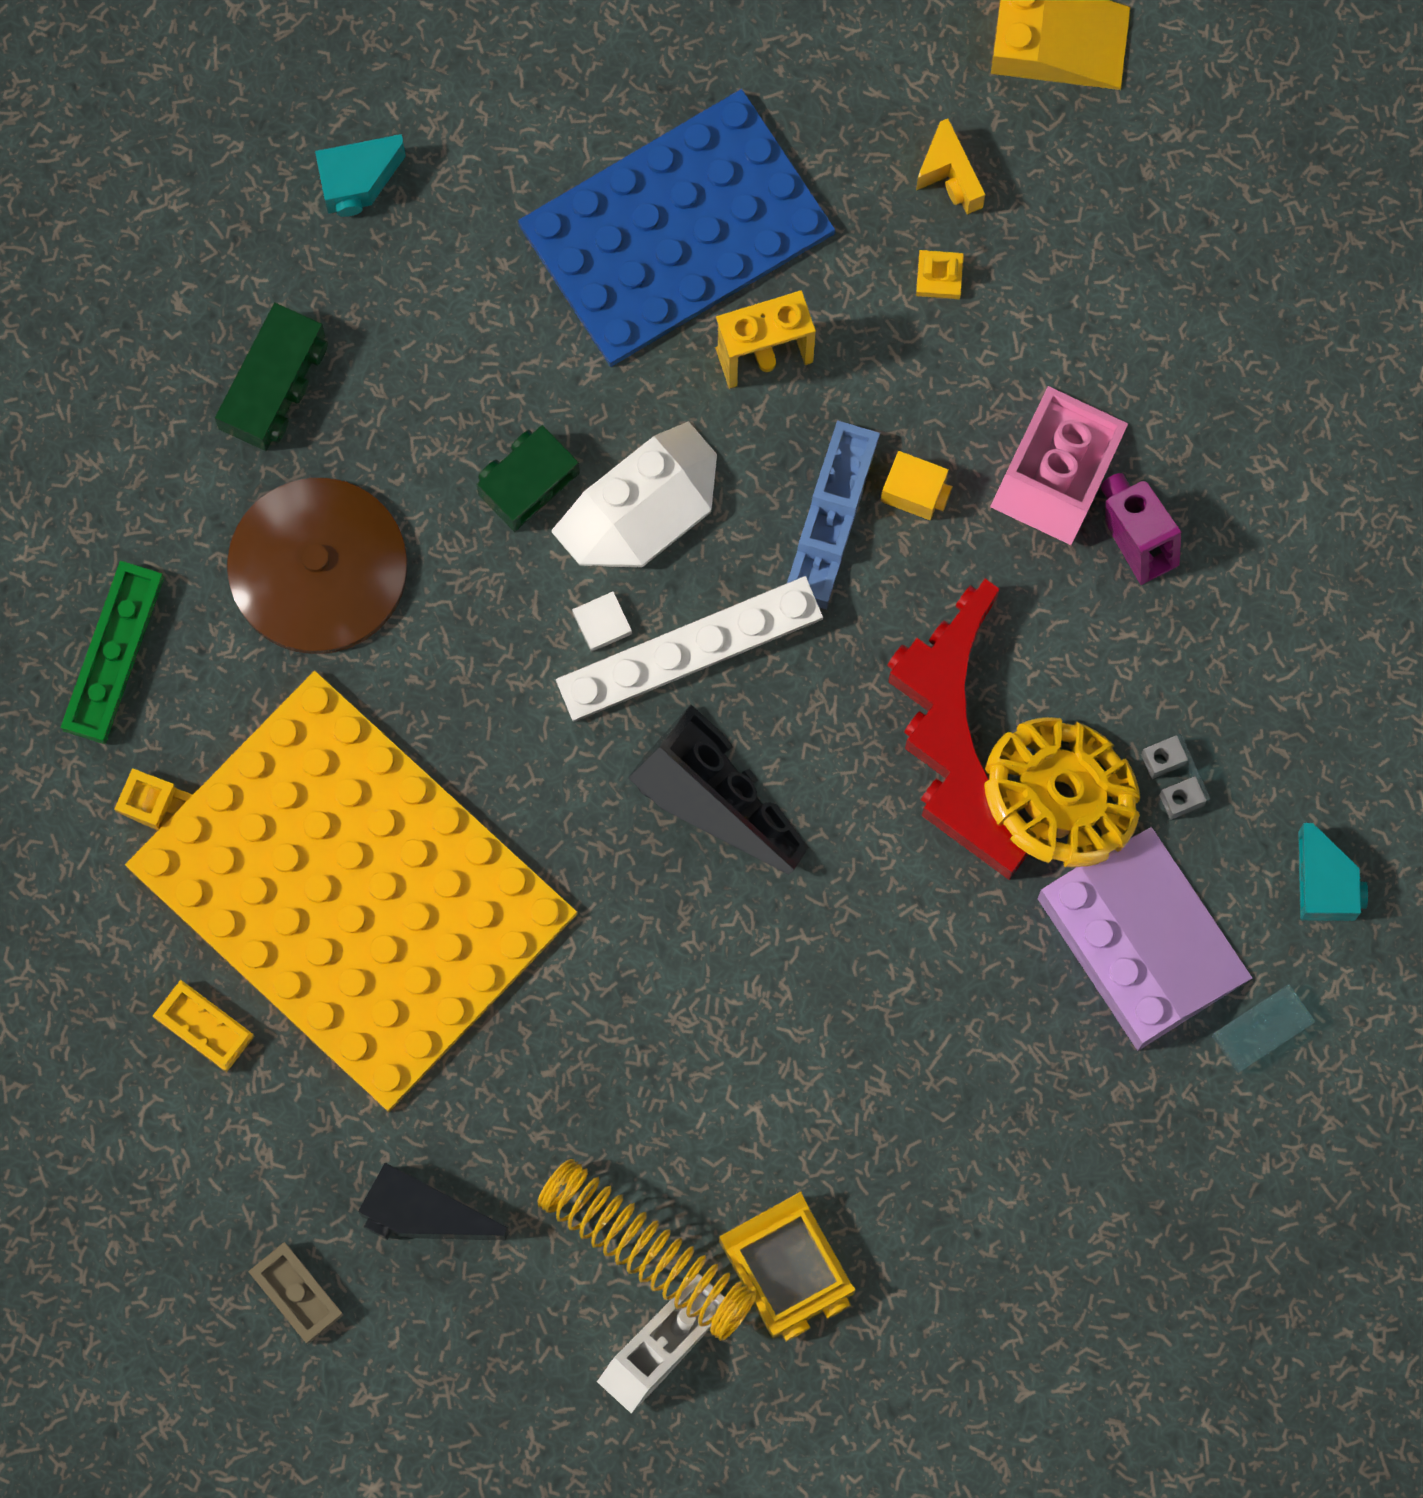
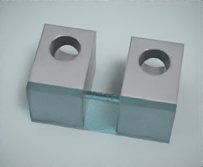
M1181 734L1143 749L1141 756L1152 779L1183 766L1186 767L1189 773V779L1163 789L1159 795L1170 820L1208 805L1210 796ZM1154 755H1163L1167 762L1164 764L1157 763ZM1172 796H1182L1185 803L1182 805L1176 804Z

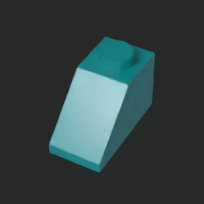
M402 134L315 151L328 214L337 212V215L340 217L354 216L361 213L363 207L372 205L406 157Z
M1303 823L1298 831L1300 920L1355 921L1361 914V909H1366L1368 905V885L1366 881H1360V868L1313 823Z

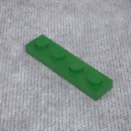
M124 561L119 562L60 727L63 732L106 745L164 581L162 573Z

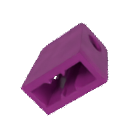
M1117 473L1107 478L1100 486L1107 498L1105 524L1139 584L1143 585L1179 566L1181 531L1146 481H1141L1130 486L1123 473ZM1159 546L1162 553L1152 557L1149 551Z

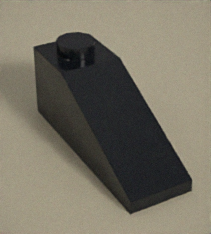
M384 1163L358 1211L361 1217L367 1219L364 1228L386 1240L389 1239L391 1233L401 1238L506 1240L509 1234L508 1227L387 1163Z

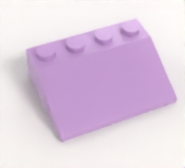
M1152 827L1133 836L1121 851L1117 852L1115 849L1111 851L1109 859L1096 865L1076 867L1041 889L1038 896L1042 907L1137 1051L1252 979V976Z

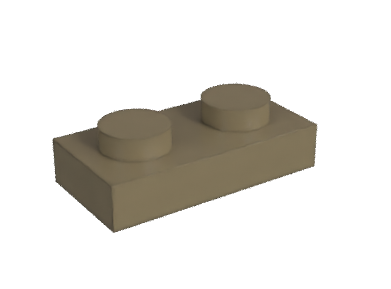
M285 1242L248 1271L307 1345L344 1316Z

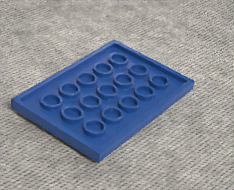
M742 89L518 220V225L610 367L835 234V228Z

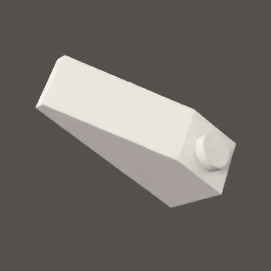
M699 1273L682 1291L678 1305L683 1304L691 1297L702 1279ZM710 1283L694 1300L690 1311L691 1314L703 1306L713 1289ZM721 1293L706 1308L702 1320L703 1323L716 1313L725 1298ZM675 1297L613 1358L597 1381L630 1413L658 1387L711 1327V1323L707 1326H699V1315L688 1318L686 1314L687 1306L676 1309L674 1305Z

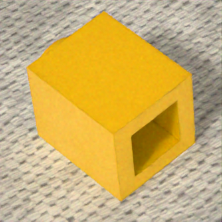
M898 451L882 490L881 502L931 521L935 509L944 511L953 486L945 484L949 469Z

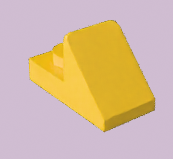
M947 118L940 121L918 175L916 190L949 177V180L945 181L949 197L954 205L961 203L968 215L983 208L985 193Z

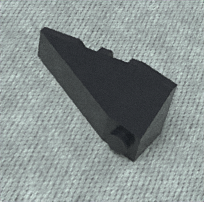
M690 705L647 752L628 779L638 787L644 796L653 800L661 809L789 875L795 870L808 850V845L778 805L771 802L762 804L757 797V791L754 783L758 781L750 768L742 773L738 772L725 755L727 751L733 748L732 744L718 728L694 706Z

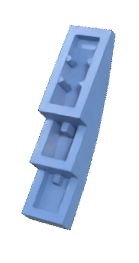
M838 420L815 487L811 507L787 583L806 576L818 607L827 609L880 436L879 432Z

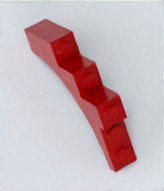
M985 578L977 589L970 585L960 597L955 606L960 612L949 624L943 620L928 641L933 645L932 648L918 638L915 639L909 648L904 644L899 647L887 665L892 669L888 682L928 711L926 715L919 711L906 727L904 733L909 737L906 741L905 749L945 778L943 782L936 778L922 796L921 801L926 804L923 808L922 817L1010 880L1029 854L1010 840L1013 835L1004 824L1000 826L997 824L990 811L984 787L988 778L975 753L966 717L965 679L969 655L978 630L996 602L999 588Z

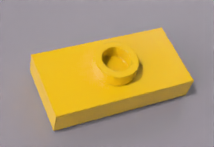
M182 980L178 982L153 1014L154 1019L226 1073L255 1037L253 1033Z

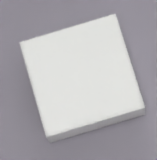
M610 592L572 609L573 615L591 652L632 634V630L614 592Z

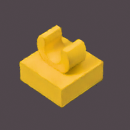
M919 250L916 296L960 299L963 253Z

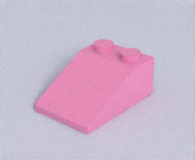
M1048 386L990 507L1072 545L1128 423Z

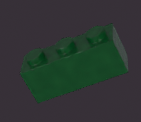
M274 302L215 416L219 430L264 451H267L272 441L278 443L282 439L289 419L284 417L292 402L295 404L300 403L308 387L309 381L304 378L311 364L318 366L326 353L328 341L324 340L325 332L322 323Z

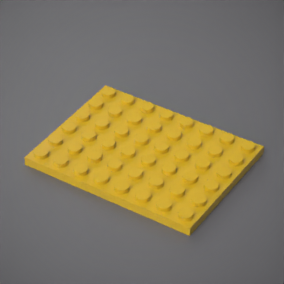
M315 670L125 864L141 882L388 1113L577 915V911Z

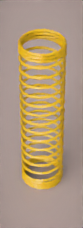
M569 1159L562 1163L543 1187L537 1201L538 1207H542V1210H545L546 1213H554L556 1211L558 1222L568 1220L569 1230L580 1228L579 1234L581 1239L592 1237L591 1244L593 1248L603 1246L604 1256H613L615 1254L616 1265L627 1263L628 1274L639 1272L640 1283L651 1280L650 1286L652 1291L663 1289L662 1295L664 1300H671L675 1297L674 1305L676 1309L687 1306L686 1314L688 1318L699 1315V1326H707L711 1323V1334L715 1335V1338H719V1341L727 1339L738 1328L750 1311L756 1298L755 1291H752L751 1288L748 1289V1286L742 1287V1281L737 1282L727 1293L716 1313L703 1323L702 1320L706 1308L723 1290L730 1279V1272L725 1273L719 1279L703 1306L691 1314L690 1311L694 1300L710 1283L718 1270V1264L712 1265L707 1270L691 1297L683 1304L678 1305L682 1291L699 1273L706 1261V1255L700 1256L684 1277L679 1289L673 1294L666 1296L670 1282L682 1271L692 1257L694 1246L689 1247L682 1254L671 1270L667 1280L655 1288L654 1285L658 1274L675 1256L682 1244V1238L676 1239L671 1244L655 1271L643 1279L646 1265L662 1249L670 1236V1229H666L660 1234L648 1251L643 1263L634 1270H631V1263L634 1257L645 1247L659 1226L658 1220L653 1221L642 1233L631 1254L626 1259L619 1261L622 1248L639 1231L647 1217V1213H640L625 1232L619 1246L607 1253L610 1240L626 1224L635 1209V1203L629 1204L621 1212L607 1237L602 1242L596 1244L597 1233L616 1213L623 1201V1194L616 1196L601 1215L595 1229L591 1233L584 1235L586 1223L604 1205L611 1193V1186L605 1187L598 1194L586 1212L583 1221L572 1227L574 1215L591 1198L600 1183L599 1177L593 1178L576 1200L571 1212L567 1216L560 1218L562 1207L575 1195L588 1175V1169H583L582 1164H578V1161L575 1162L574 1159ZM566 1184L565 1189L556 1197L561 1188L560 1186Z

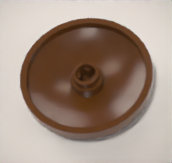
M307 478L292 481L273 489L249 508L233 534L228 552L227 572L231 592L237 607L246 621L260 635L270 642L291 651L307 654H326L345 650L365 641L388 621L398 606L405 588L407 554L403 537L396 521L377 498L362 488L345 481L330 478Z

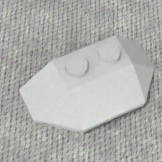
M689 421L659 433L586 489L551 532L579 565L643 567L711 513L717 454Z

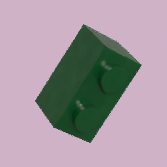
M543 425L533 433L527 430L521 434L512 444L511 449L513 451L501 462L497 459L493 460L478 476L480 480L476 484L478 495L514 532L580 474L579 462Z

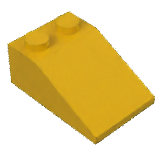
M1000 0L991 74L1121 90L1130 7L1110 0Z

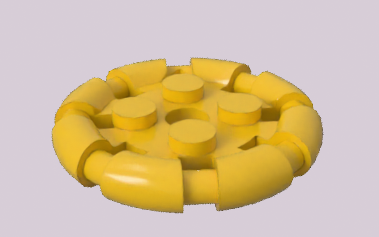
M1045 717L1023 722L1017 726L1016 732H1007L997 741L989 755L985 768L986 772L990 774L989 780L984 784L985 795L999 826L1005 825L1013 835L1010 840L1020 849L1041 861L1049 863L1053 859L1062 861L1064 867L1076 868L1104 862L1109 859L1111 851L1115 849L1119 852L1129 842L1137 827L1140 816L1136 810V803L1140 801L1139 786L1126 758L1121 760L1112 749L1114 744L1105 736L1079 722L1071 725L1062 723L1061 718ZM1061 741L1069 742L1072 752L1060 749ZM1026 747H1028L1029 749H1035L1037 753L1032 755ZM1097 760H1099V762L1104 766V768L1106 769L1105 772L1102 769V767L1098 764ZM1008 774L1020 776L1019 781L1008 780ZM1055 782L1068 784L1074 792V797L1067 798L1062 796L1057 791ZM1107 796L1112 797L1113 801L1118 803V805L1107 803ZM1025 808L1033 820L1026 823L1018 814V811ZM1095 824L1102 830L1101 837L1093 829ZM1068 835L1067 844L1056 841V838H1063Z

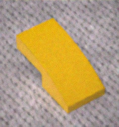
M132 768L114 810L143 825L159 830L193 794L177 789L170 782Z

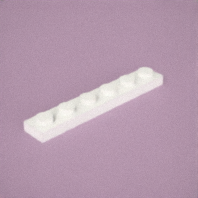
M804 576L556 679V682L572 721L575 722L821 621L823 616L808 580Z

